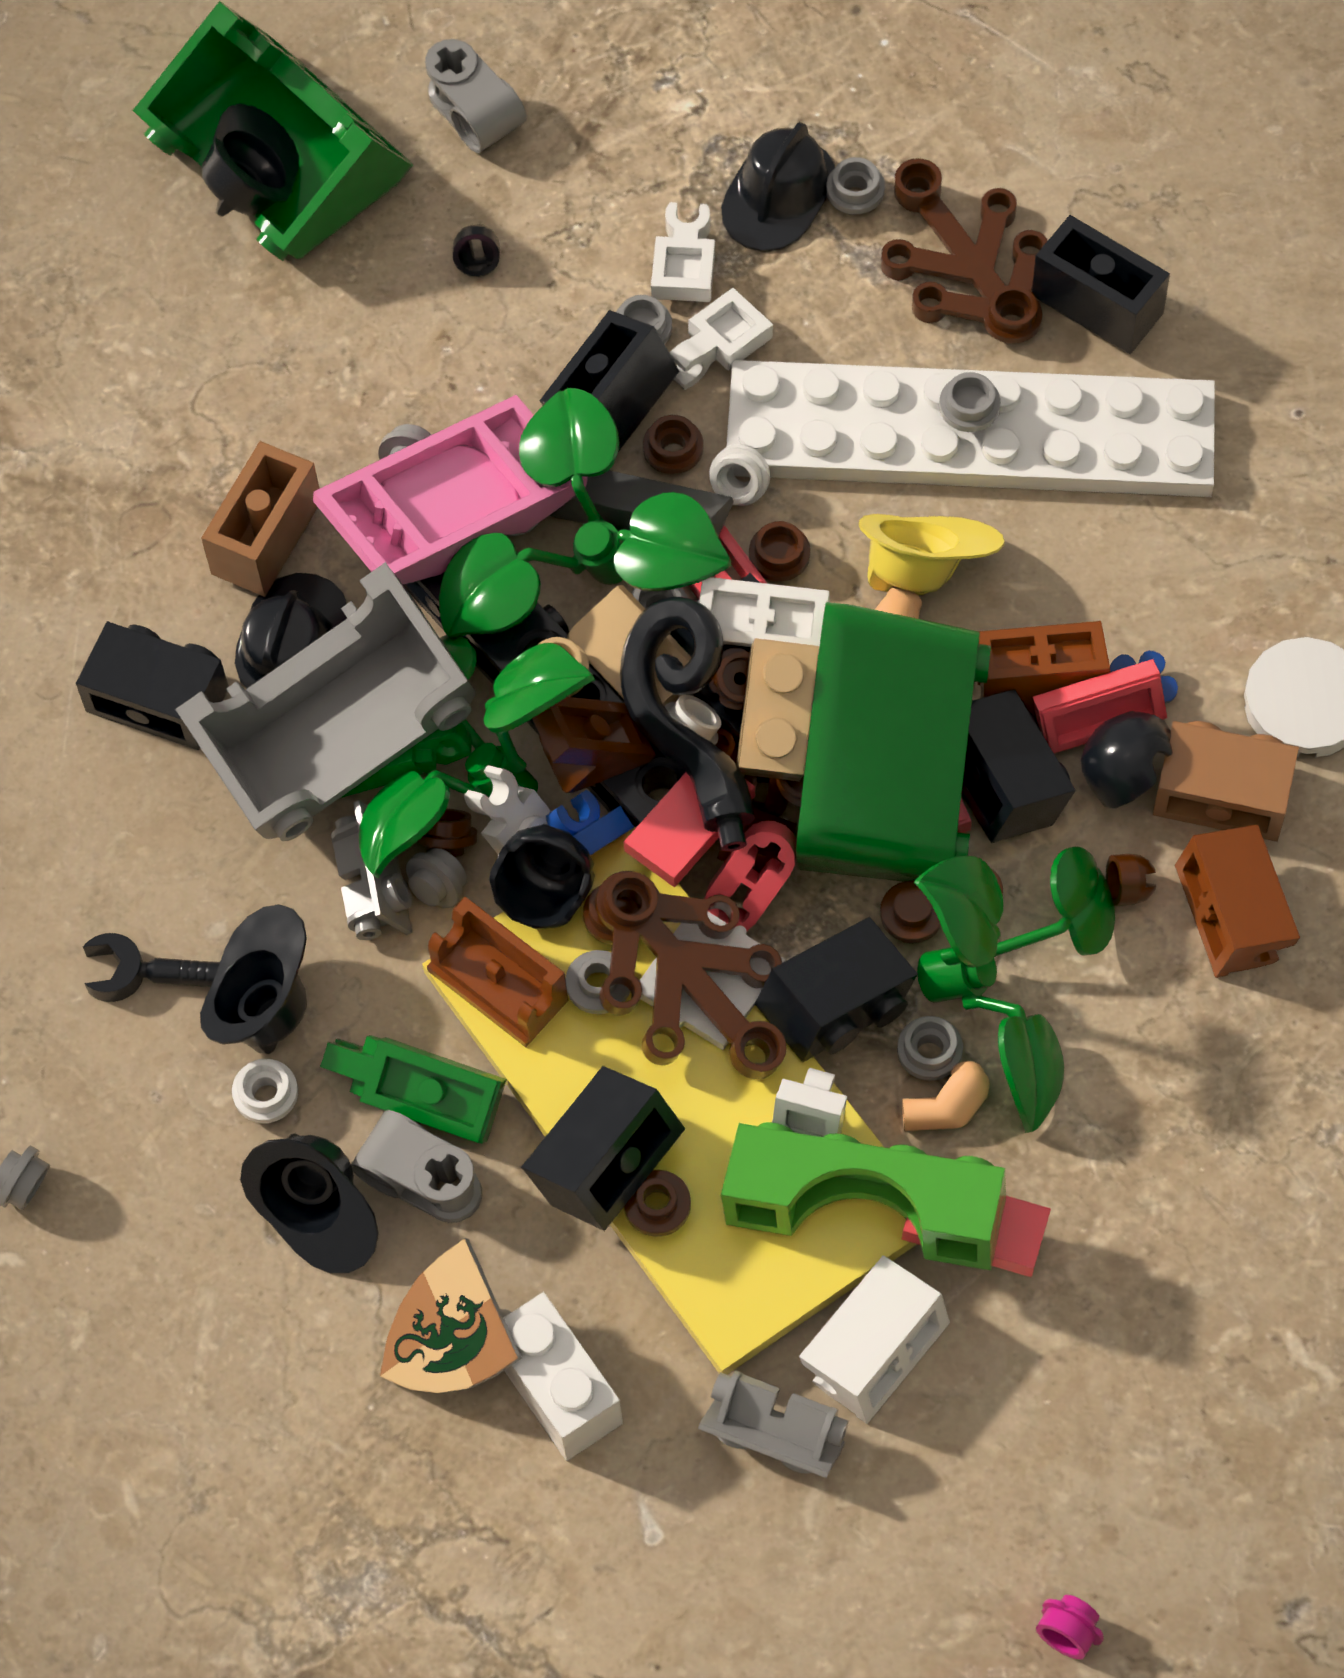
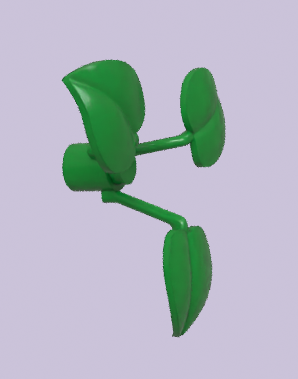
M567 388L553 395L527 423L519 443V457L527 475L542 486L558 487L571 480L572 488L588 517V523L581 526L573 541L574 556L569 557L534 548H525L517 553L512 541L506 535L496 532L481 535L469 541L454 555L443 576L439 595L441 623L444 632L453 639L464 635L498 633L522 622L537 605L541 589L539 574L528 563L529 561H538L569 568L576 575L586 569L595 580L606 585L617 584L624 580L630 586L643 591H665L686 587L713 577L731 566V559L722 545L707 512L696 500L683 493H661L643 501L632 513L630 530L622 529L618 531L611 523L603 520L584 486L582 476H599L612 468L619 449L618 430L611 414L596 397L581 389Z
M448 635L440 637L469 680L476 666L474 647L463 636L453 639ZM554 643L536 645L510 662L500 672L494 682L493 691L495 696L485 703L484 724L491 732L496 733L501 746L485 743L469 722L464 719L462 723L468 732L471 733L472 746L475 749L465 763L469 783L438 770L429 773L425 779L415 771H408L383 787L368 804L359 827V848L367 869L379 879V876L391 860L421 839L446 811L450 798L449 788L462 794L471 790L485 794L489 798L492 794L493 784L484 772L488 765L508 770L516 778L518 786L533 789L537 793L538 781L526 769L527 763L518 755L508 731L524 724L575 691L595 681L592 673L573 658L563 647Z
M1076 846L1062 850L1054 859L1051 867V893L1054 904L1062 918L1054 924L999 943L997 940L1000 938L1001 932L996 924L1000 921L1003 913L1002 891L992 869L981 858L959 856L943 860L926 870L914 881L933 906L943 932L951 946L949 948L928 951L921 955L917 966V976L921 991L933 1003L962 998L965 1010L982 1008L1008 1016L1001 1020L999 1024L998 1049L1004 1074L1025 1133L1033 1132L1040 1127L1059 1097L1064 1080V1061L1061 1047L1052 1026L1044 1016L1035 1014L1026 1017L1022 1006L984 997L982 994L996 981L997 966L994 959L996 956L1063 934L1067 930H1069L1076 951L1082 956L1097 954L1103 951L1109 944L1115 926V907L1108 883L1101 870L1097 867L1093 855L1086 849Z

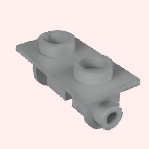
M359 800L353 802L356 816H345L335 822L336 829L331 833L339 877L347 880L361 874V880L341 888L348 928L356 932V937L359 940H372L382 934L381 927L387 924L406 935L411 934L412 929L408 909L412 905V896L405 879L401 876L398 857L396 856L389 862L379 876V879L367 869L360 853L358 836L361 819L367 805Z
M735 1371L732 1376L722 1372L719 1373L711 1394V1398L715 1400L701 1420L698 1429L717 1436L721 1442L730 1447L738 1449L749 1448L778 1459L793 1471L805 1474L814 1473L827 1478L844 1447L845 1441L843 1439L849 1424L848 1420L838 1417V1409L792 1393L784 1414L774 1410L780 1390L779 1387L744 1375L739 1371Z

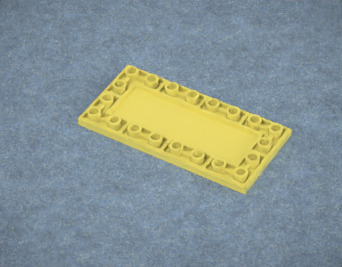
M636 827L590 855L594 863L593 872L595 877L589 894L609 876L621 871H634L648 877L655 884L660 894L689 897L679 883L674 888L624 851V841ZM585 900L571 920L558 928L533 929L512 921L504 911L494 917L499 923L565 972V979L569 966L580 955L594 950L611 952L612 945L596 940L586 929L583 919ZM663 922L673 934L681 924ZM640 938L634 975L638 980L642 978L656 958ZM430 959L422 963L425 975L502 1078L507 1079L506 1085L545 1137L602 1066L656 1088L685 1127V1130L653 1170L669 1171L683 1180L690 1193V1214L681 1228L672 1234L660 1237L648 1236L637 1231L627 1220L624 1207L611 1222L610 1226L718 1373L722 1372L728 1375L859 1285L883 1255L893 1261L917 1245L901 1240L906 1222L905 1217L885 1204L868 1199H844L829 1203L811 1213L799 1225L792 1236L726 1225L721 1192L738 1124L758 1126L761 1123L772 1122L775 1098L783 1078L804 1084L809 1068L825 1072L814 1057L802 1063L786 1043V1055L776 1071L763 1079H751L740 1074L732 1065L729 1055L730 1043H728L724 1050H721L683 1026L680 1029L684 1034L685 1044L678 1058L668 1065H656L650 1062L642 1051V1040L652 1025L653 1007L640 999L634 1010L626 1015H614L611 1013L591 1014L576 1007L569 996L568 1002L530 1044L524 1047L429 973L427 965L431 962ZM601 972L593 973L587 978L586 982L593 987H602L608 975ZM631 992L625 1002L632 999ZM754 1005L746 1017L748 1022H769L756 1005ZM656 1034L652 1037L653 1044L659 1051L670 1052L674 1050V1043L669 1036ZM755 1045L744 1047L745 1056L749 1061L756 1064L765 1062V1054L760 1047ZM833 1082L831 1092L842 1094ZM847 1100L841 1134L853 1137L861 1144L884 1147ZM654 1192L648 1195L644 1202L649 1208L657 1210L664 1208L670 1199L664 1193Z

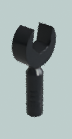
M105 933L95 936L83 946L87 957L113 954L119 962L111 980L84 983L91 996L105 1002H116L128 998L137 991L143 978H148L153 983L211 987L220 962L169 958H154L149 962H143L136 944L128 937L117 933Z

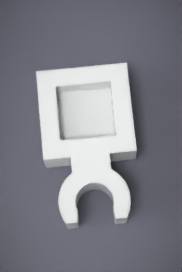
M670 202L665 212L666 232L669 237L656 236L651 296L659 300L711 302L715 239H706L710 232L709 206L707 204H700L697 220L691 223H684L678 219L677 203Z
M488 765L484 772L493 784L491 796L488 798L485 794L468 790L464 795V799L472 811L487 815L492 819L481 834L499 855L505 843L519 830L547 824L546 815L552 811L535 790L518 786L516 778L511 772Z

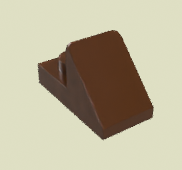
M566 697L532 718L540 734L539 739L543 751L562 791L565 793L577 792L650 762L656 756L649 740L632 720L625 703Z

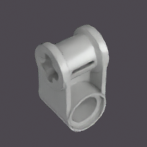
M446 39L434 44L428 50L425 63L426 72L431 79L428 86L429 100L433 107L455 128L460 138L472 151L476 153L482 152L526 122V111L516 92L505 80L499 78L466 42L457 39Z
M384 1111L351 1163L353 1173L371 1187L388 1196L400 1198L443 1222H461L471 1217L478 1209L482 1199V1187L474 1173V1166L469 1155L460 1147H456L431 1134L415 1121L395 1111ZM456 1177H459L460 1183L457 1186L451 1184L455 1181ZM442 1181L445 1185L439 1191L437 1185Z

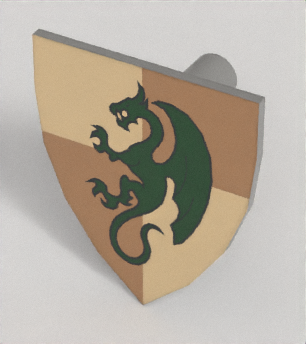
M464 1238L439 1256L418 1276L402 1300L387 1336L380 1377L409 1390L447 1393L471 1389L499 1375L522 1359L504 1319L505 1316L512 1312L499 1308L469 1239Z

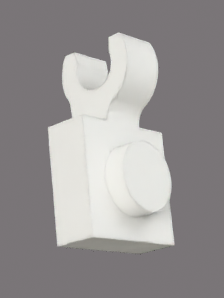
M731 288L689 319L688 334L691 338L678 344L669 353L680 371L674 380L686 390L695 385L705 375L715 360L729 371L732 368L733 361L745 359L772 339L773 324L740 293Z

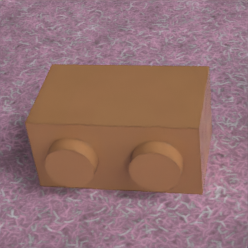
M259 441L201 537L211 575L261 596H266L318 508L313 502L314 491L320 489L313 462Z
M1173 721L1169 742L1172 746L1173 754L1168 757L1165 755L1153 815L1220 830L1258 824L1263 839L1278 842L1286 814L1299 747L1284 744L1280 739L1270 735L1256 734L1249 737L1221 731L1219 727L1208 722L1192 721L1182 723Z

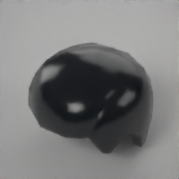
M1129 711L1106 720L1095 729L1086 742L1081 756L1082 773L1104 807L1116 809L1126 805L1148 791L1157 782V776L1153 767L1154 756L1156 753H1162L1167 757L1173 754L1172 746L1169 743L1171 730L1161 718L1144 712Z
M547 824L519 830L505 843L490 871L489 881L495 903L512 921L530 928L547 929L561 927L571 920L589 894L595 877L593 872L594 863L587 848L570 832Z

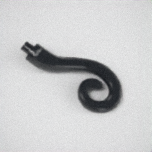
M678 596L663 598L652 603L639 615L627 635L620 664V681L624 702L632 720L642 734L662 754L681 767L690 776L695 787L704 829L718 832L721 850H740L747 845L744 827L755 820L746 780L729 755L712 742L680 723L668 712L659 697L654 676L655 663L657 678L666 691L675 695H690L701 691L712 681L721 666L724 650L722 630L712 612L697 600ZM680 628L690 631L695 647L691 660L685 666L682 665L678 658L664 653L656 658L659 646L671 632Z

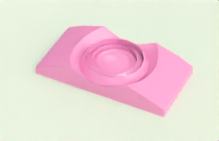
M514 395L314 491L313 502L371 572L386 562L401 583L408 584L444 573L460 548L481 535L495 532L504 535L527 532L562 507L576 494L572 488L571 480L558 487H545L536 483L525 472L520 462L519 443L527 423L534 414L517 395ZM582 476L584 486L586 487L588 477Z

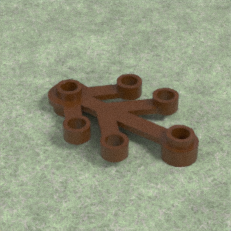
M921 158L910 159L902 163L895 173L894 194L896 200L906 210L920 213L950 254L917 248L903 239L891 240L884 245L881 251V270L883 274L892 280H905L916 272L970 283L975 286L982 296L947 292L939 283L924 282L913 291L912 312L914 316L925 323L938 322L945 315L982 322L987 332L993 338L1010 344L1022 343L1035 336L1041 327L1043 317L1042 307L1031 292L1036 254H1026L1021 249L1024 247H1035L1040 251L1048 241L1047 238L1036 230H1025L1015 237L1012 250V260L1015 266L1008 286L1004 284L994 270L1005 228L1010 226L1015 220L1017 200L1014 194L1004 188H994L983 195L980 214L982 223L975 245L940 198L942 174L937 165ZM922 189L925 192H912L910 190ZM993 205H1003L1007 210L1004 212H994L990 207ZM894 256H903L908 261L896 264L889 259ZM926 298H933L939 304L931 307L923 305L921 301ZM1007 315H1016L1021 319L1008 320L1003 317Z
M621 871L609 876L600 886L595 901L599 919L606 927L613 931L610 972L599 992V999L603 1008L614 1015H626L633 1011L642 995V986L634 975L640 938L657 958L652 1025L642 1040V1051L645 1057L656 1065H668L674 1062L683 1050L685 1037L679 1028L683 988L731 1044L729 1050L730 1060L740 1074L751 1079H763L773 1074L786 1055V1041L783 1034L776 1026L769 1022H748L705 971L740 975L747 985L753 988H763L769 974H757L751 968L750 960L757 957L762 958L769 963L772 970V968L782 963L779 953L773 947L766 944H757L748 949L678 940L663 923L698 924L700 931L705 936L712 939H723L732 933L740 916L737 904L727 896L714 895L708 899L660 894L655 884L641 873ZM621 897L633 899L638 906V912L634 914L623 913L618 908L616 900ZM720 909L724 911L728 916L729 923L723 926L714 924L708 917V910ZM615 984L626 986L631 992L632 999L627 1002L615 1000L610 994V986ZM656 1034L669 1036L674 1043V1050L670 1052L659 1051L655 1048L652 1037ZM748 1045L760 1047L765 1054V1062L756 1064L749 1061L745 1056L744 1047Z

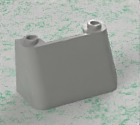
M386 562L359 580L367 593L365 601L359 609H357L352 601L343 606L341 609L347 617L346 620L245 690L236 681L226 688L232 698L215 703L210 702L201 691L175 709L255 831L263 838L273 839L279 837L281 841H289L298 837L312 825L313 816L437 729L444 731L455 727L466 719L472 710L469 704L475 696L474 688L410 593Z

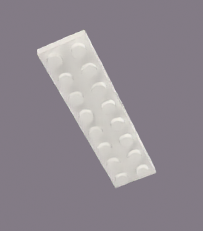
M735 360L732 362L726 447L745 445L758 451L769 466L770 478L1212 497L1214 487L1215 380ZM965 372H975L987 377L997 388L1001 399L1000 412L997 419L989 427L977 432H964L951 427L945 422L939 409L940 394L945 385L955 376ZM732 466L734 476L750 477L749 472L743 466Z

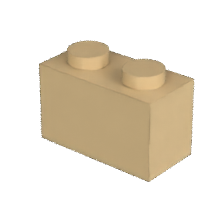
M754 638L750 648L736 764L742 775L798 782L804 776L819 646Z

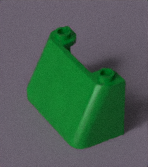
M220 1L132 110L149 126L144 135L155 146L169 156H172L178 149L191 157L201 167L213 144L214 134L220 117L231 105L242 103L255 106L270 114L285 128L294 141L299 154V169L292 188V194L286 201L275 202L262 213L253 215L257 218L254 223L261 230L256 240L281 261H284L288 255L299 260L398 185L413 167L409 159L283 45L260 27Z
M826 602L797 833L796 857L799 870L904 882L915 881L922 873L943 860L968 856L970 833L958 832L971 705L974 682L987 683L991 645L979 644V631L855 605Z

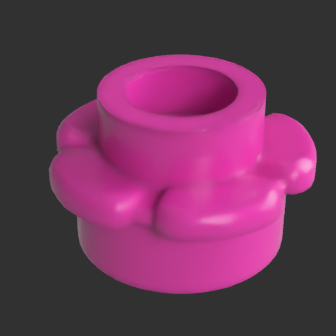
M1064 1595L1061 1601L1056 1599L1044 1601L1041 1611L1043 1616L1036 1626V1631L1041 1639L1050 1647L1070 1658L1083 1659L1092 1644L1099 1646L1104 1639L1103 1633L1098 1627H1095L1100 1617L1096 1610L1088 1603L1072 1595Z

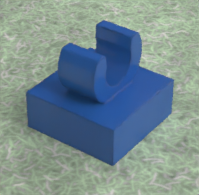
M588 790L581 792L570 800L572 806L578 812L579 822L569 816L563 805L546 815L548 825L570 832L587 848L590 855L634 828L621 806L599 819V803L596 797Z

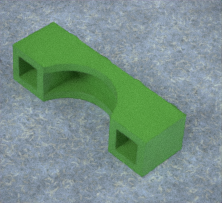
M766 1122L758 1126L739 1123L721 1192L726 1225L789 1236L793 1235L799 1225L811 1213L829 1203L844 1199L877 1201L893 1208L911 1221L917 1231L924 1259L991 1271L1006 1201L1005 1168L993 1166L989 1161L975 1156H961L955 1160L927 1155L921 1149L909 1145H894L890 1148L861 1144L855 1138L844 1134L833 1133L819 1137L795 1133L789 1127L778 1123Z

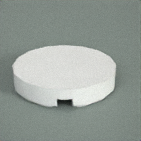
M1303 637L1283 640L1263 651L1249 670L1244 693L1247 720L1257 734L1276 737L1284 744L1299 747L1297 757H1299V753H1316L1315 757L1328 756L1343 749L1344 649L1329 641Z

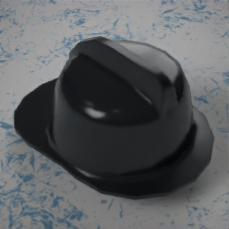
M242 103L229 106L220 117L214 134L213 144L201 169L202 178L207 187L218 198L216 214L223 217L232 210L248 216L258 215L273 203L286 201L292 194V188L299 169V154L288 132L270 114L255 106Z
M798 122L794 128H776L763 133L752 144L746 160L726 191L721 206L723 225L731 238L745 248L765 252L783 249L798 241L809 229L827 199V179L835 168V163L826 150L822 149L815 139L809 135L808 128L804 123Z
M294 573L277 578L265 597L257 596L243 622L242 631L236 646L234 663L240 682L246 688H249L346 620L347 617L341 609L347 604L343 592L331 580L317 574Z
M280 904L262 907L247 916L233 932L224 949L213 984L200 1012L201 1029L211 1041L223 1045L241 1042L247 1044L258 1053L270 1054L274 1051L278 1042L293 1032L303 1019L307 1007L306 989L298 976V972L304 957L307 936L304 921L294 909Z
M293 1133L286 1139L268 1140L251 1150L243 1161L240 1181L245 1197L256 1211L272 1225L293 1251L308 1264L328 1273H350L365 1266L376 1251L379 1231L375 1214L365 1197L353 1184L354 1173L349 1158L339 1146L326 1138L315 1135L300 1136Z

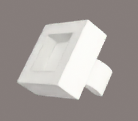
M809 1068L804 1084L783 1078L775 1098L772 1123L785 1125L795 1133L819 1137L833 1133L841 1134L847 1096L831 1092L835 1074Z

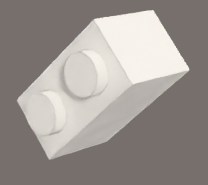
M544 1292L504 1317L522 1359L504 1370V1372L566 1461L623 1424L619 1398Z

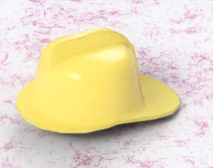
M871 514L863 516L858 522L860 530L871 539L867 574L868 583L875 590L888 592L892 587L912 591L917 595L935 592L951 579L961 559L987 557L999 552L1004 546L1003 535L994 527L961 517H899Z

